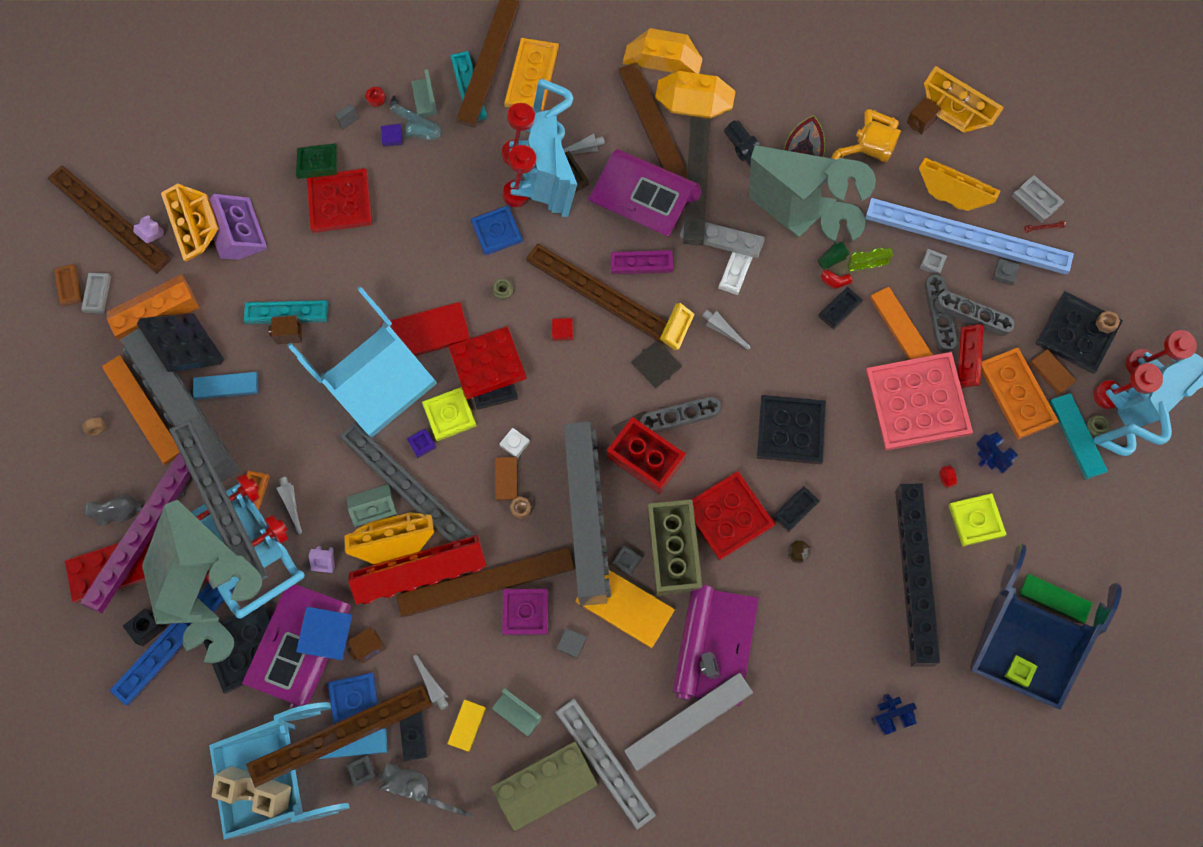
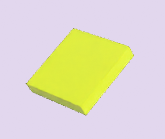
M462 387L422 402L436 441L477 426Z
M992 493L953 502L948 505L962 547L1007 535Z

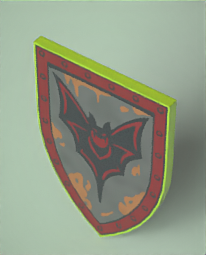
M811 116L797 125L786 141L785 151L824 157L825 137L821 125L815 116Z

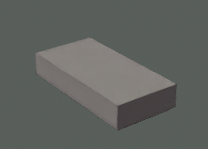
M88 273L81 311L84 313L104 314L111 276L108 273Z

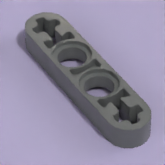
M933 274L928 277L924 289L937 349L943 353H948L954 350L957 344V335L953 317L940 312L933 304V301L941 292L947 291L944 278ZM932 282H935L936 285H939L936 290L937 294H934L935 287L934 285H931ZM945 319L948 322V326L945 328L940 327L937 320ZM944 333H947V342H951L949 346H947L946 343H942L945 339Z
M943 291L934 300L935 307L940 312L972 325L981 324L985 330L997 335L1005 336L1015 327L1014 320L1009 315L952 292ZM960 306H966L969 309V314L963 313ZM980 313L986 314L989 321L981 320Z
M708 397L646 413L641 417L640 422L646 424L647 419H650V422H655L658 420L657 416H660L662 426H659V422H656L652 428H649L658 433L715 418L720 412L721 404L718 399ZM708 404L715 406L713 412L710 409H706ZM699 406H701V410H702V409H706V410H703V412H702L703 415H700L701 412H700ZM692 408L696 411V416L688 418L684 411ZM671 413L675 415L676 421L674 423H667L664 420V416Z

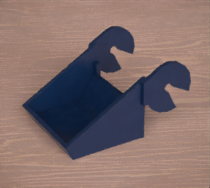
M1019 544L1015 550L1013 565L1007 563L1000 585V595L994 599L970 668L974 673L1061 710L1098 635L1106 632L1118 608L1122 587L1117 583L1109 586L1107 607L1104 603H1099L1094 618V626L1087 624L1079 626L1017 599L1018 595L1014 594L1016 588L1012 586L1021 569L1027 549L1026 545ZM1015 655L1038 666L1029 686L1026 688L1004 677Z

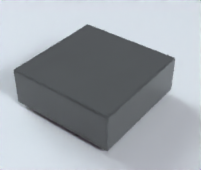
M351 104L335 114L337 122L343 130L359 119L355 108Z
M623 545L612 561V565L628 576H631L642 560V557Z
M566 628L557 650L578 659L587 637Z
M368 755L346 765L355 788L377 778Z

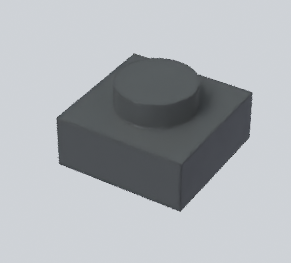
M999 259L992 280L1013 286L1020 264Z
M711 652L701 654L703 661H700L703 675H707L712 680L720 678L715 655Z

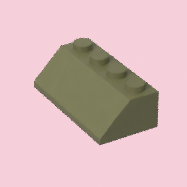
M681 500L648 503L656 597L679 595L701 589L702 580L693 501Z
M575 741L491 788L515 832L598 785Z

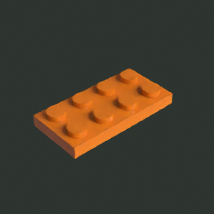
M1019 348L982 361L981 372L1017 440L1052 427L1059 422Z

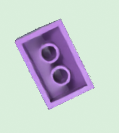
M213 194L209 201L219 227L213 240L220 259L239 260L267 248L250 198Z

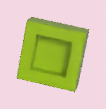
M1015 655L1004 677L1026 688L1029 686L1038 666Z

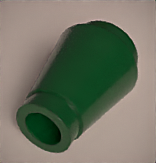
M840 241L837 244L834 243L817 261L821 268L826 270L846 260L850 253Z

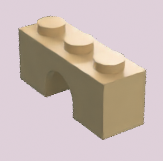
M231 766L215 774L211 797L230 804L239 800L253 801L252 812L274 818L288 809L292 786L271 780L255 788L248 771Z

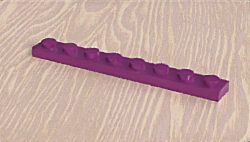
M178 453L80 602L84 607L101 614L104 612L152 538L164 505L175 501L185 487L191 474L181 454Z

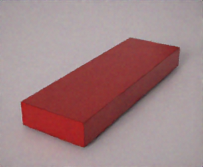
M981 324L961 327L958 378L961 388L980 386L984 326Z

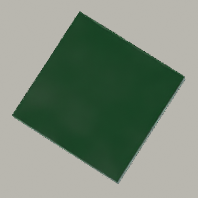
M337 143L297 148V179L337 175Z

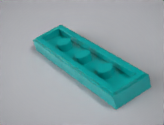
M469 51L450 55L462 102L474 72ZM484 105L478 121L487 119Z
M327 300L245 302L244 323L271 324V317L297 315L301 323L328 322L329 303Z
M1072 394L1051 399L1049 404L1059 421L1058 423L1085 480L1107 473L1108 470Z

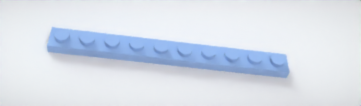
M871 198L865 219L1065 275L1070 272L1074 255L1071 252Z

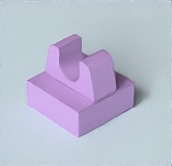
M149 215L141 218L140 223L134 225L133 232L146 243L159 239L164 235V230L158 226L157 222L151 220Z
M321 546L310 550L309 561L311 571L333 573L335 563L334 549L332 547L329 548V551L322 550Z

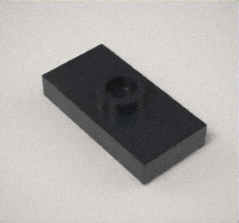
M847 286L819 313L818 317L835 330L862 303L863 299Z
M511 384L476 396L474 400L476 408L479 410L518 400L515 384Z
M803 486L773 518L790 532L820 500Z
M420 711L399 721L404 761L428 758L423 711Z

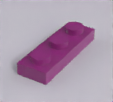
M672 250L611 252V274L673 273Z

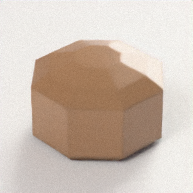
M1106 311L1098 316L1096 325L1099 331L1108 334L1118 328L1120 319L1116 313Z
M94 417L86 420L82 428L85 434L93 436L102 433L106 429V425L102 418Z
M521 496L513 499L510 505L513 517L520 520L529 517L532 511L529 499Z

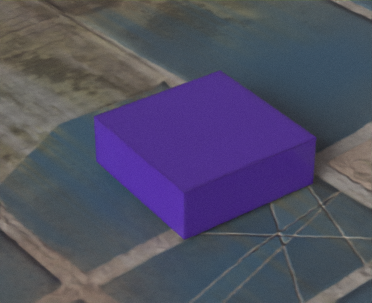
M401 124L381 126L383 147L403 145Z
M426 428L407 438L417 458L437 448Z

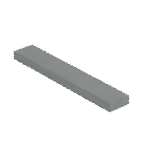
M739 673L624 751L636 771H639L752 695L753 691Z
M571 700L557 710L556 714L636 830L656 816L576 700Z

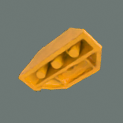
M649 28L627 45L623 64L630 65L637 62L638 67L671 73L684 71L699 74L702 57L687 34Z
M937 66L934 67L924 82L927 98L941 108L938 117L963 133L992 126L1004 109L1000 104Z
M677 71L658 80L655 99L660 101L671 113L711 119L733 109L735 90L718 76Z
M926 157L919 167L929 194L939 201L951 203L957 209L969 211L994 203L1000 194V190L946 165L931 161Z
M177 183L161 192L183 260L187 262L204 252L219 230L208 195Z
M409 512L366 523L357 528L353 533H348L344 536L345 552L348 555L372 564L382 563L419 552L434 533L432 515Z

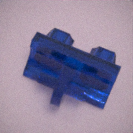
M998 432L989 436L987 434L984 435L976 444L981 450L977 454L982 459L978 465L983 467L987 464L991 470L996 467L1002 474L1013 465V461L1018 457V454L1011 448L1005 452L998 448L1004 441Z
M887 693L883 695L884 702L877 706L880 711L887 709L888 712L871 719L873 725L877 724L885 736L897 731L892 721L895 717L899 716L903 728L917 724L914 710L917 708L913 702L896 709L895 706L902 703L900 697L892 699Z

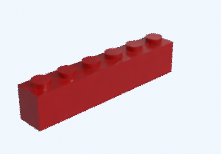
M477 534L349 572L348 582L356 605L360 603L369 604L377 598H389L404 590L413 591L421 585H433L448 577L453 579L465 572L480 571L483 567H486V560Z

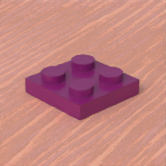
M503 589L502 634L548 635V589Z

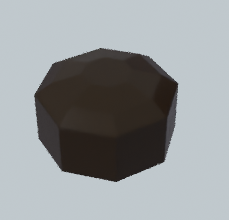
M796 540L789 546L788 556L795 563H803L810 556V547L805 541Z

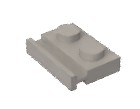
M1035 175L1028 179L1012 195L1018 203L1041 223L1065 202Z

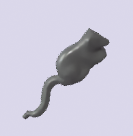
M181 492L178 497L185 496V493ZM121 494L108 502L96 503L89 501L84 507V513L88 518L96 519L99 526H105L113 521L123 522L131 519L136 512L140 513L143 505L129 495Z
M387 763L379 777V781L384 782L380 787L383 791L473 818V814L463 809L431 798L428 791V779L419 771L403 770L395 764Z

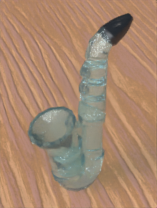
M395 95L392 96L390 109L404 119L407 118L409 120L406 125V138L417 136L434 140L440 136L441 129L438 124L398 106Z

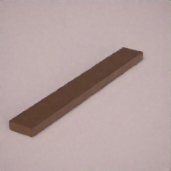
M499 0L457 115L456 123L476 128L515 19L519 0Z
M637 62L618 68L619 75L661 167L691 180Z
M63 165L47 178L156 274L171 261L152 242L146 243L133 232L134 226Z
M538 243L527 256L526 262L659 343L664 344L660 338L666 327V320Z
M569 547L398 594L396 597L400 614L403 618L575 569Z
M423 684L247 763L246 766L254 787L256 788L431 707L432 702Z

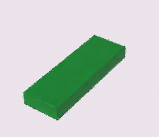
M1031 574L1026 575L1019 592V596L1081 624L1086 623L1093 605L1092 602Z

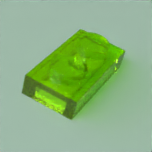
M877 248L867 253L856 252L850 256L848 261L849 272L889 265L893 252L891 248Z

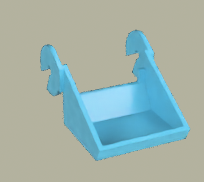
M358 286L357 290L384 320L382 326L374 335L330 371L328 370L321 374L315 370L291 342L287 346L298 357L297 359L319 383L322 382L364 431L373 438L433 388L437 382L390 328L392 323L381 309L367 295L363 288Z
M314 703L289 709L274 715V721L209 745L214 777L215 774L231 766L248 771L247 763L291 744L289 731L295 730V725L285 721L321 714L320 711L331 709L330 703ZM295 770L273 779L274 781L292 786L288 809L274 818L252 812L253 801L239 800L230 804L218 800L224 840L293 822L299 823L318 819L350 809L349 803H343L303 812Z

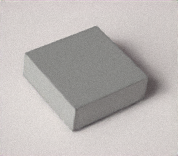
M927 249L919 269L940 275L947 255Z

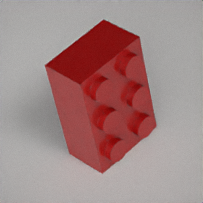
M634 417L629 420L607 449V458L659 495L684 463L686 453Z

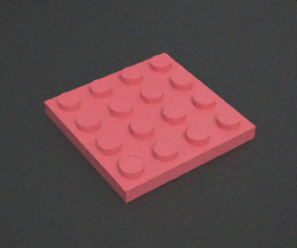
M952 352L866 369L885 451L972 435L973 430Z

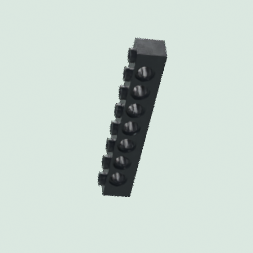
M923 483L900 484L895 490L911 667H931L940 663Z

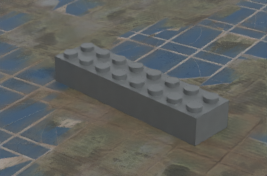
M140 328L120 339L124 345L122 351L128 359L132 360L134 363L132 366L138 375L143 377L144 380L142 382L145 387L154 394L153 399L156 404L165 411L163 415L167 421L173 424V426H177L189 419L192 421L221 482L239 472L241 469L193 398L178 372H168Z
M590 421L564 424L578 599L581 607L607 604V597H611L609 578L605 579V575H609L607 556L603 557V554L607 553L605 534L601 535V532H605L603 513H599V511H603L601 491H597L601 490L599 470H595L599 469L595 428L591 429Z

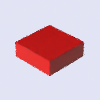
M573 318L552 319V341L573 340Z

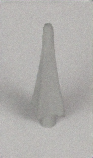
M593 133L563 150L564 153L570 151L571 154L599 152L598 146L605 144L603 136L595 138Z
M708 310L704 312L702 317L708 321L706 326L732 339L745 349H750V345L729 326L717 311L714 314Z
M282 477L278 479L280 487L276 489L290 514L297 533L301 534L302 529L297 513L294 485L288 483L287 477Z
M414 655L413 659L422 675L431 702L435 706L438 704L440 710L446 709L449 706L445 700L448 698V695L430 675L418 655Z

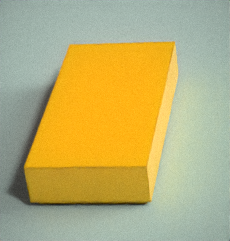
M677 303L660 340L673 350H679L695 314L681 303Z
M464 700L447 744L470 752L486 707Z

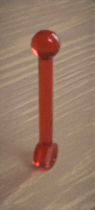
M1061 220L1059 223L1028 225L1024 227V231L1028 233L1033 230L1055 227L1063 229L1066 227V222Z

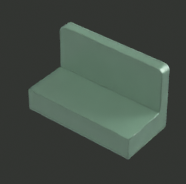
M428 69L424 70L425 79L411 81L419 118L438 115Z
M389 484L347 497V508L354 527L397 514Z
M504 688L501 691L503 694L492 709L529 737L543 718Z

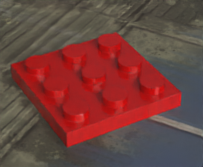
M366 168L337 172V175L307 178L310 230L312 233L372 225L368 172Z
M508 326L448 346L466 400L527 379Z
M739 471L692 499L695 526L719 561L775 527V523Z

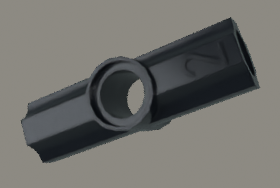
M734 120L724 129V133L735 146V152L739 159L746 161L751 168V156L755 145L760 146V143L755 136L748 134L739 121Z

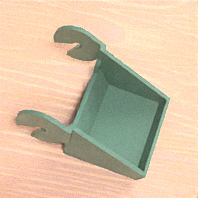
M755 145L751 156L749 198L798 238L821 218L820 226L822 233L829 240L836 242L840 228L839 222L844 220L847 222L846 228L852 242H854L864 232L866 220L864 213L859 207L843 203L849 184L847 180H855L856 190L861 201H864L872 194L876 178L868 164L844 158L831 159ZM826 182L829 192L835 199L821 197L822 186Z
M175 500L164 505L142 565L156 624L191 623L183 634V646L186 652L203 644L204 640L209 639L212 643L208 647L203 662H220L230 656L234 647V638L218 622L219 618L197 598L206 573L210 570L209 582L213 589L230 581L232 577H237L239 581H237L231 600L236 601L248 600L256 596L262 586V577L241 555L237 556L184 505Z

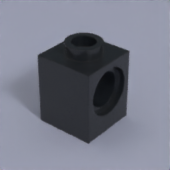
M143 609L123 625V628L134 643L145 646L165 630L162 624H156L153 612L147 609ZM149 621L148 629L143 631L144 623Z

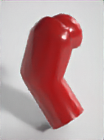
M824 270L821 273L822 281L833 289L852 283L850 274L839 277L829 270Z

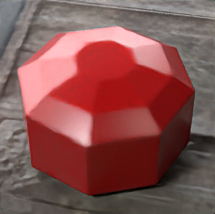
M374 86L368 89L365 95L366 101L373 107H379L384 104L386 98L383 90L380 87Z
M949 465L940 469L939 478L943 486L946 488L956 486L958 482L954 468Z

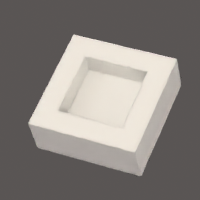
M512 428L499 445L512 456L518 458L528 446L530 440Z

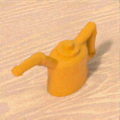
M867 109L864 112L865 126L862 130L859 129L856 137H859V144L838 148L833 153L831 159H838L861 152L887 163L902 131L897 129L899 125L898 120L894 117L891 118L878 113L876 110Z

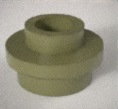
M499 279L494 283L492 291L498 299H507L513 293V286L510 281ZM501 288L507 289L505 292L499 291Z
M1100 415L1092 416L1086 424L1090 434L1093 436L1108 432L1110 427L1107 418ZM1094 424H1098L1100 426V430L1097 429L1094 426Z

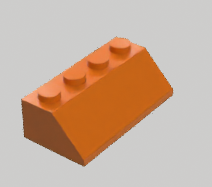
M181 274L107 311V321L114 336L121 342L120 339L139 328L137 322L140 318L186 314L200 307L184 275Z

